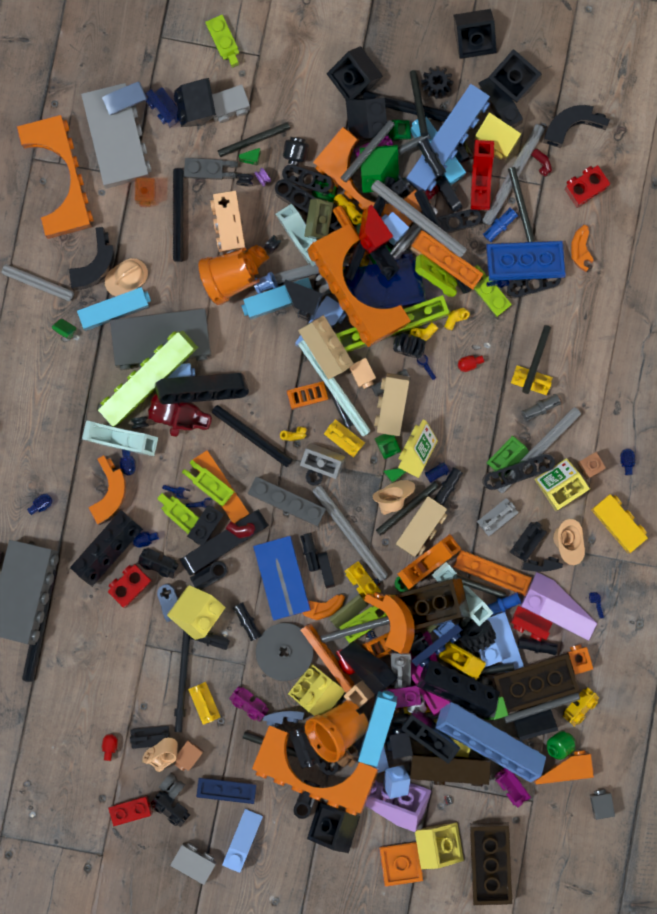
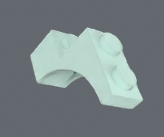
M86 421L82 440L138 454L154 456L158 437Z

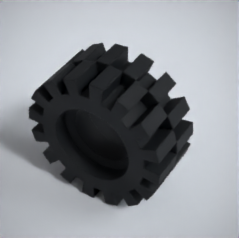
M486 620L480 626L474 621L472 623L468 622L467 626L464 625L462 632H460L461 637L459 639L464 649L470 653H473L474 650L477 653L480 649L483 651L485 647L489 648L490 643L493 644L495 642L494 639H496V633L489 620Z

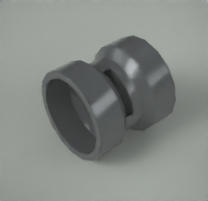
M170 773L159 788L162 791H167L174 800L186 784L178 781L175 775Z

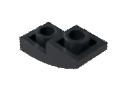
M548 557V560L543 559L541 566H538L539 562L528 559L527 562H522L521 570L546 572L563 568V564L559 563L560 559Z

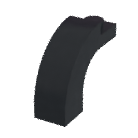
M577 105L569 107L552 120L546 131L543 143L561 148L566 132L571 127L584 124L606 130L610 119L601 113L592 114L594 106Z
M103 227L95 228L98 248L95 259L85 267L69 269L73 291L87 289L98 284L106 277L113 265L115 248L113 245H106V243H110L109 233L105 232Z

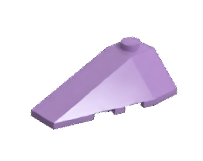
M538 572L535 573L520 607L589 641L597 623L554 580Z
M375 780L365 806L395 825L416 832L423 818L431 790L410 783L408 795L390 799L383 783H378Z

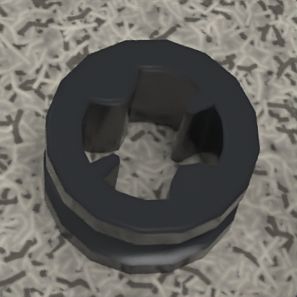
M237 174L239 180L236 181V185L253 186L251 182L254 179L253 175Z
M273 235L263 248L265 250L269 249V253L272 254L282 241L277 240L276 236Z
M148 417L131 419V422H133L132 429L148 427L149 424L146 423Z
M308 470L306 473L308 484L312 486L319 485L322 482L323 475L317 472V476L320 479L311 482L309 474H313L316 471Z

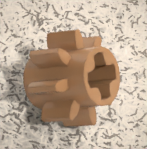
M354 745L349 747L337 763L343 767L347 765L352 767L359 758L357 748Z

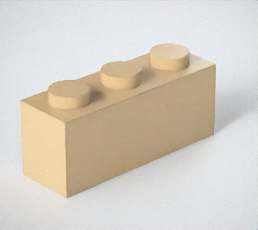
M324 315L298 330L328 380L344 372L354 364Z
M387 373L386 378H382L380 389L384 390L383 397L379 396L377 408H381L380 415H376L374 426L378 427L377 433L400 436L409 376Z
M427 497L395 545L413 557L416 555L421 556L426 548L423 544L427 538L429 540L433 538L437 532L434 528L438 523L442 524L447 517L445 513L447 509L430 497Z

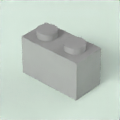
M243 85L212 95L216 113L213 117L214 122L219 121V123L228 121L229 117L234 115L240 117L247 114V111L250 110Z
M310 443L305 449L300 466L336 479L341 473L346 456Z
M183 843L170 866L204 885L217 862L214 861L212 855L206 852L204 854L198 852V848L193 844L187 843L186 845Z

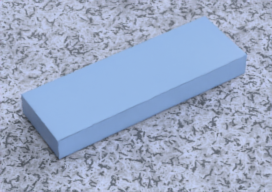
M506 613L489 617L487 621H490L496 633L494 641L497 643L502 657V664L514 663L515 670L524 667Z

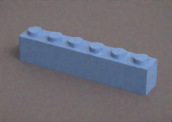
M472 84L469 85L431 141V146L439 154L438 158L445 170L448 167L445 165L448 159L453 160L458 150L456 148L459 143L463 145L468 138L467 132L470 127L474 129L480 120L477 118L480 112L485 113L490 105L488 103L490 96ZM422 154L406 179L410 185L418 190L423 189L426 193L427 190L431 192L437 182L435 181L436 178L428 163H425V158Z
M450 702L441 708L436 729L530 783L542 776L546 756L539 753V751L509 736L506 732L492 726L491 723L476 717L475 714L464 710L458 704Z

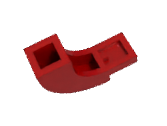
M475 140L470 209L490 210L494 141Z

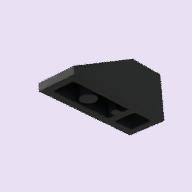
M488 78L478 82L481 90L490 96L488 103H490V107L498 119L512 128L522 124L523 117L514 101Z
M351 642L339 652L376 696L378 691L386 690L398 678L385 662L355 642Z
M415 707L404 721L401 730L449 764L460 750V747L448 735L436 729V723Z

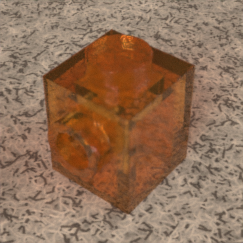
M136 178V204H139L140 207L155 205V178Z

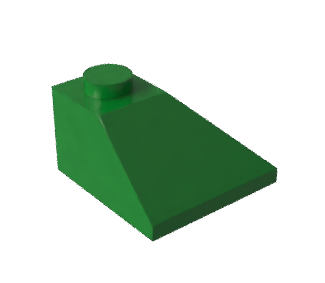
M398 145L376 147L361 164L363 193L374 192L371 189L374 182L379 180L384 183L387 176L394 178L397 182V176L399 175ZM359 148L360 154L365 148Z

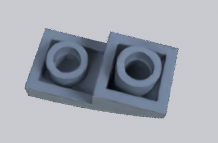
M136 82L105 95L102 99L109 115H113L127 107H133L147 100L141 83Z
M291 710L274 712L265 715L263 721H267L266 725L278 727V724L283 723V717H287V721L298 723L299 720H303L304 712Z

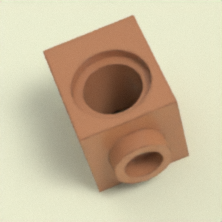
M597 452L577 463L586 479L606 469Z
M188 740L177 754L175 765L182 771L185 769L189 771L204 751Z

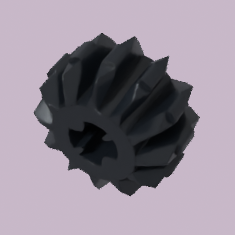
M436 66V71L430 67L429 73L424 72L423 74L425 79L421 80V84L425 85L422 90H429V97L434 93L435 99H438L439 94L442 97H446V92H451L450 86L454 82L449 80L452 74H446V68L439 71V66ZM439 79L441 81L440 84L434 85V81Z
M398 333L393 343V350L398 354L419 359L425 351L426 342L410 334Z

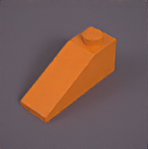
M585 750L574 751V755H569L542 773L541 777L534 780V784L594 778L591 754L586 753Z

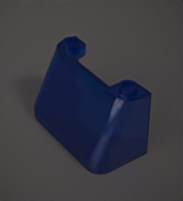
M413 253L401 255L402 259L395 260L401 269L390 281L381 274L377 264L358 267L352 281L344 278L346 286L352 295L363 304L373 308L388 309L399 305L403 306L427 301L422 276L415 271L417 256L413 257Z

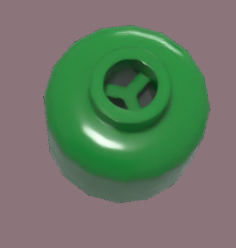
M559 731L547 741L549 755L557 760L565 759L575 750L574 737L565 731Z

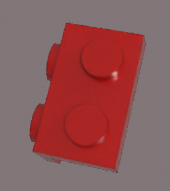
M520 606L517 607L510 621L514 625L513 629L521 633L525 630L531 633V638L540 642L542 639L547 640L552 626L551 621Z

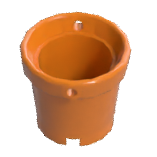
M246 248L214 258L205 257L200 259L198 269L201 281L208 296L216 305H223L229 301L230 297L259 283L260 280H255L254 275L259 274L257 266L251 254H244V251L247 250Z
M347 700L322 715H315L306 720L305 733L314 751L327 762L335 763L344 756L345 751L366 733L368 727L367 718L364 713L359 715L356 711L359 707L352 701Z

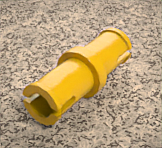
M343 194L335 196L334 204L343 207L352 223H361L362 214L357 211L356 206L349 202Z

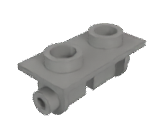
M506 498L480 518L477 523L489 537L518 514V511L513 503Z
M391 653V670L398 677L392 685H395V689L411 686V654Z

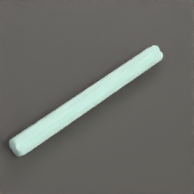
M305 341L299 342V347L362 436L367 435L370 432L369 427L334 377L328 380Z

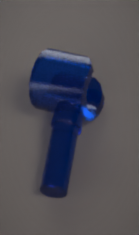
M509 280L487 282L486 285L487 287L498 286V288L509 286Z
M423 354L426 362L420 363L417 359V364L419 367L424 368L431 379L434 380L436 376L428 365V357Z
M167 485L162 487L164 490L175 493L180 499H188L183 496L184 491L190 492L188 488H173Z
M205 498L200 502L186 503V507H203L206 509L205 501L212 499Z
M597 592L589 593V602L596 603L599 618H604L601 608V596Z

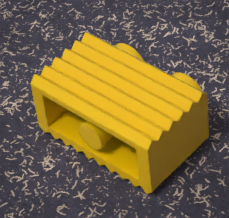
M448 642L445 645L446 649L441 652L439 658L477 679L484 669L486 662L457 645Z

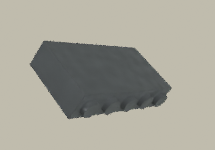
M205 309L110 320L115 366L120 368V370L132 369L131 366L136 365L142 368L140 364L148 357L151 359L155 355L154 350L161 344L164 346L168 342L167 338L174 331H184L199 347L183 363L189 362L188 359L196 358V361L208 360L207 357L211 356Z
M9 540L0 574L1 638L29 645H35L38 641L40 623L43 622L45 615L43 612L44 607L49 600V587L54 580V567L59 559L58 551Z

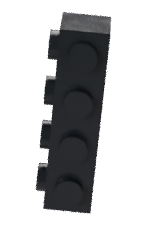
M120 510L71 565L70 569L93 587L140 534L143 528L125 512Z
M431 660L423 667L417 687L458 704L485 718L494 713L500 691L495 690L491 685H484L473 677L464 676L455 669H449L442 666L440 662Z

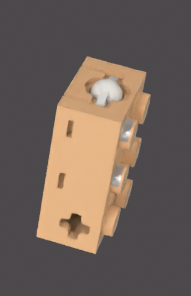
M236 191L213 194L214 200H210L213 215L217 216V219H213L216 234L219 233L220 235L219 238H216L219 252H223L224 255L245 248Z

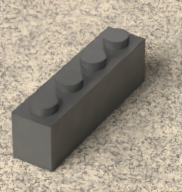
M255 477L248 492V495L316 527L319 526L326 511L325 508L259 477Z

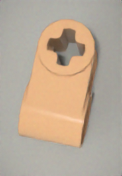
M173 738L162 739L144 753L142 761L155 767L157 772H161L168 765L176 761L178 742Z

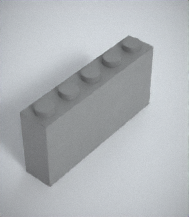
M126 83L81 94L105 189L150 178L148 172H152L150 162L145 161L144 154H147L145 143H141L139 137L143 135L140 124L136 125L135 118L138 117L136 106L127 107L113 115H109L102 99L103 96L126 87Z

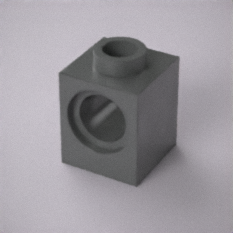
M606 789L594 791V794L590 795L594 819L615 817L611 793L606 792Z

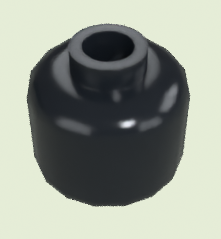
M290 137L284 143L283 158L287 159L288 164L299 165L300 162H305L309 149L308 143L303 138Z

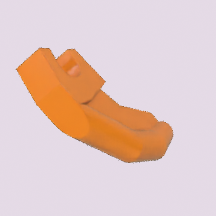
M587 225L581 226L575 232L571 242V258L577 267L585 272L589 268L584 266V261L592 263L594 260L586 247L589 235Z
M342 594L336 595L326 603L309 601L311 610L302 614L314 620L330 617L342 607L345 596Z

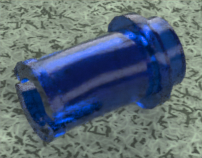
M439 462L438 466L425 472V475L429 482L432 483L443 475L447 476L450 470L445 462Z

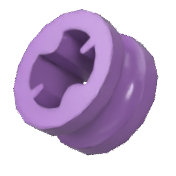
M260 168L259 172H254L263 187L266 182H271L263 168Z

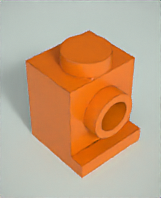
M581 644L570 647L571 651H568L567 654L574 675L593 670L587 647H582ZM577 655H581V662H576L575 657Z

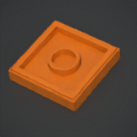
M417 842L379 847L385 887L423 881Z

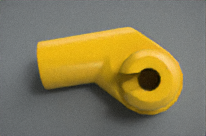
M465 308L451 311L444 328L452 331L456 322L469 318V311Z
M431 322L426 329H411L410 335L427 341L439 328Z
M298 426L296 433L283 430L280 432V438L286 441L302 440L307 436L305 435L307 429Z

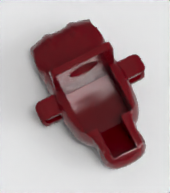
M157 393L152 397L151 406L148 409V419L170 426V434L175 437L178 436L180 430L191 431L196 428L207 430L212 422V416L201 411L194 403L161 404Z

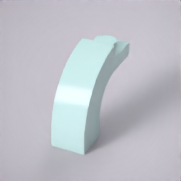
M290 204L276 213V216L299 252L313 267L316 264L310 259L307 249L317 240L304 236L306 224L299 212Z
M445 562L432 576L439 583L453 579V576L457 573ZM463 585L470 618L480 626L493 612L468 586Z

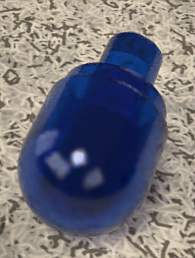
M628 448L620 453V464L625 468V476L633 475L632 467H635L636 464L635 453L632 449Z
M122 449L123 457L120 458V469L124 475L130 476L136 470L135 459L133 456H130V451Z
M41 494L35 498L33 505L27 509L30 515L37 511L44 512L52 505L51 496Z
M149 531L140 532L132 543L137 548L147 547L152 544V541L159 539L158 532L151 534Z

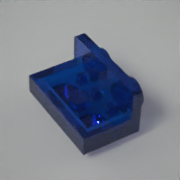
M163 87L155 92L150 89L145 93L147 97L146 103L152 110L155 108L158 112L157 117L163 125L166 123L171 128L179 122L177 118L178 107Z

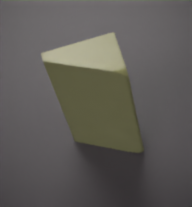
M321 199L310 200L305 237L321 239L328 235L334 203Z
M357 595L332 615L330 621L337 629H340V626L365 609L367 604L360 595Z

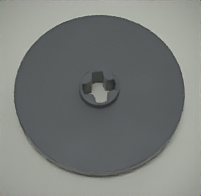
M280 623L269 627L260 636L256 646V659L261 670L269 677L279 681H290L302 676L310 667L314 651L311 644L300 631V627L290 623ZM282 647L284 649H286L287 647L289 648L288 657L285 655L282 657L280 656V654L282 653L280 649Z

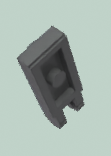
M185 158L184 178L237 179L236 173H223V167L235 168L238 167V162Z

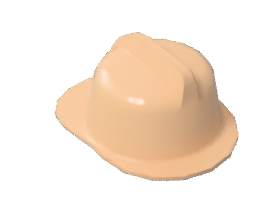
M132 258L121 262L112 268L105 277L107 291L111 295L119 296L137 289L146 282L148 277L146 265L142 261Z
M409 480L396 481L375 492L373 500L378 502L383 515L399 511L404 506L405 498L414 492L415 484Z
M567 519L555 530L553 540L556 547L559 548L564 562L569 565L580 564L585 555L583 531L579 522L574 519Z

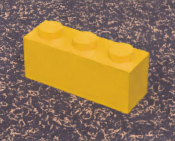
M609 494L595 505L591 511L629 554L648 539L645 535L647 532L640 524L636 525L633 521L634 516L630 511H624L620 506L622 502L616 495L612 496Z

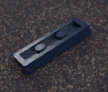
M458 624L415 657L412 663L416 668L419 665L424 667L430 661V656L434 653L439 655L446 649L445 644L449 641L454 643L461 637L459 633L462 632V629Z
M199 777L196 797L254 804L257 784Z

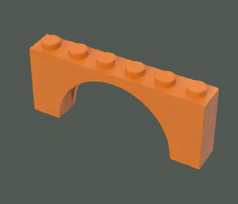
M58 115L17 126L21 145L24 149L37 147L50 150L66 162L70 171L71 182L66 199L54 212L41 217L47 239L92 228L91 222L94 221L91 210L87 211L86 204L89 203L86 192H82L81 188L84 185L81 174L77 173L76 169L79 167L77 156H73L71 150L75 149L73 140L68 138L67 131H70L68 121L63 120L62 116Z
M342 127L313 163L317 165L315 169L322 175L326 173L331 177L337 188L341 186L348 198L351 200L355 198L359 202L358 206L364 211L371 204L374 206L375 202L367 199L358 191L352 177L347 182L340 178L350 167L353 150L359 142L356 136L345 127ZM414 190L403 200L422 214L423 211L414 195L418 190ZM390 203L385 205L380 216L382 218L385 214L389 216L394 212L409 228L414 223Z
M348 224L313 242L307 251L310 259L319 268L320 275L329 284L330 291L339 300L340 307L349 316L350 323L359 332L360 339L367 347H370L403 329L411 320L401 305L390 309L373 308L360 302L349 291L343 277V261L347 251L354 247L360 239L352 226Z
M269 725L252 767L256 771L255 775L265 779L267 776L274 778V783L282 786L285 783L292 785L291 789L301 794L303 790L309 792V797L318 801L321 798L328 800L327 804L338 808L339 805L346 808L345 812L356 816L357 812L362 814L379 769L359 762L352 775L336 786L328 788L310 786L296 776L289 764L287 757L289 733Z

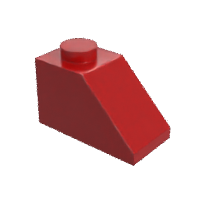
M372 204L362 213L359 233L361 245L371 253L393 237Z

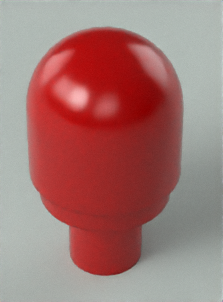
M468 355L460 358L457 366L462 372L472 371L477 368L478 364L484 363L482 355L478 357Z
M341 650L336 652L340 658L338 662L343 672L347 675L354 674L355 671L339 654Z
M113 734L105 735L102 740L101 748L102 752H105L104 761H111L112 753H115L117 750L118 739Z

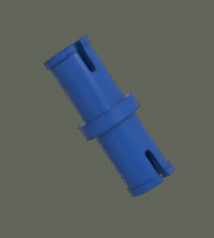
M509 208L499 219L496 218L494 220V224L483 233V236L491 243L502 231L505 232L507 230L506 227L518 217L517 213Z
M516 592L503 599L498 598L496 602L487 606L493 612L492 615L499 612L504 613L506 609L522 603Z

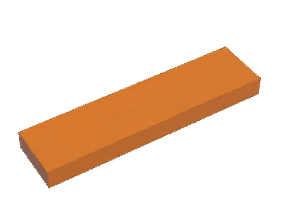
M423 230L420 231L411 244V247L472 290L483 276L482 272L455 255Z
M208 450L193 459L203 469L206 468L233 490ZM234 491V494L222 508L233 523H237L249 515V512Z
M463 550L459 551L453 566L455 569L524 596L532 579L529 576Z
M309 623L300 631L347 693L355 686V683L349 675L343 672L334 654L326 643H322L320 635L312 624Z

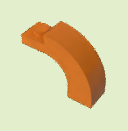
M104 455L97 460L107 476L108 491L101 501L88 507L98 525L108 521L119 511L126 495V481L122 470L113 471L115 468L111 458L107 459Z
M449 534L397 574L407 588L410 589L458 553L461 548L451 534Z
M379 592L366 594L364 601L384 611L389 618L390 633L384 646L400 654L409 653L414 640L415 626L407 605L395 595H383Z

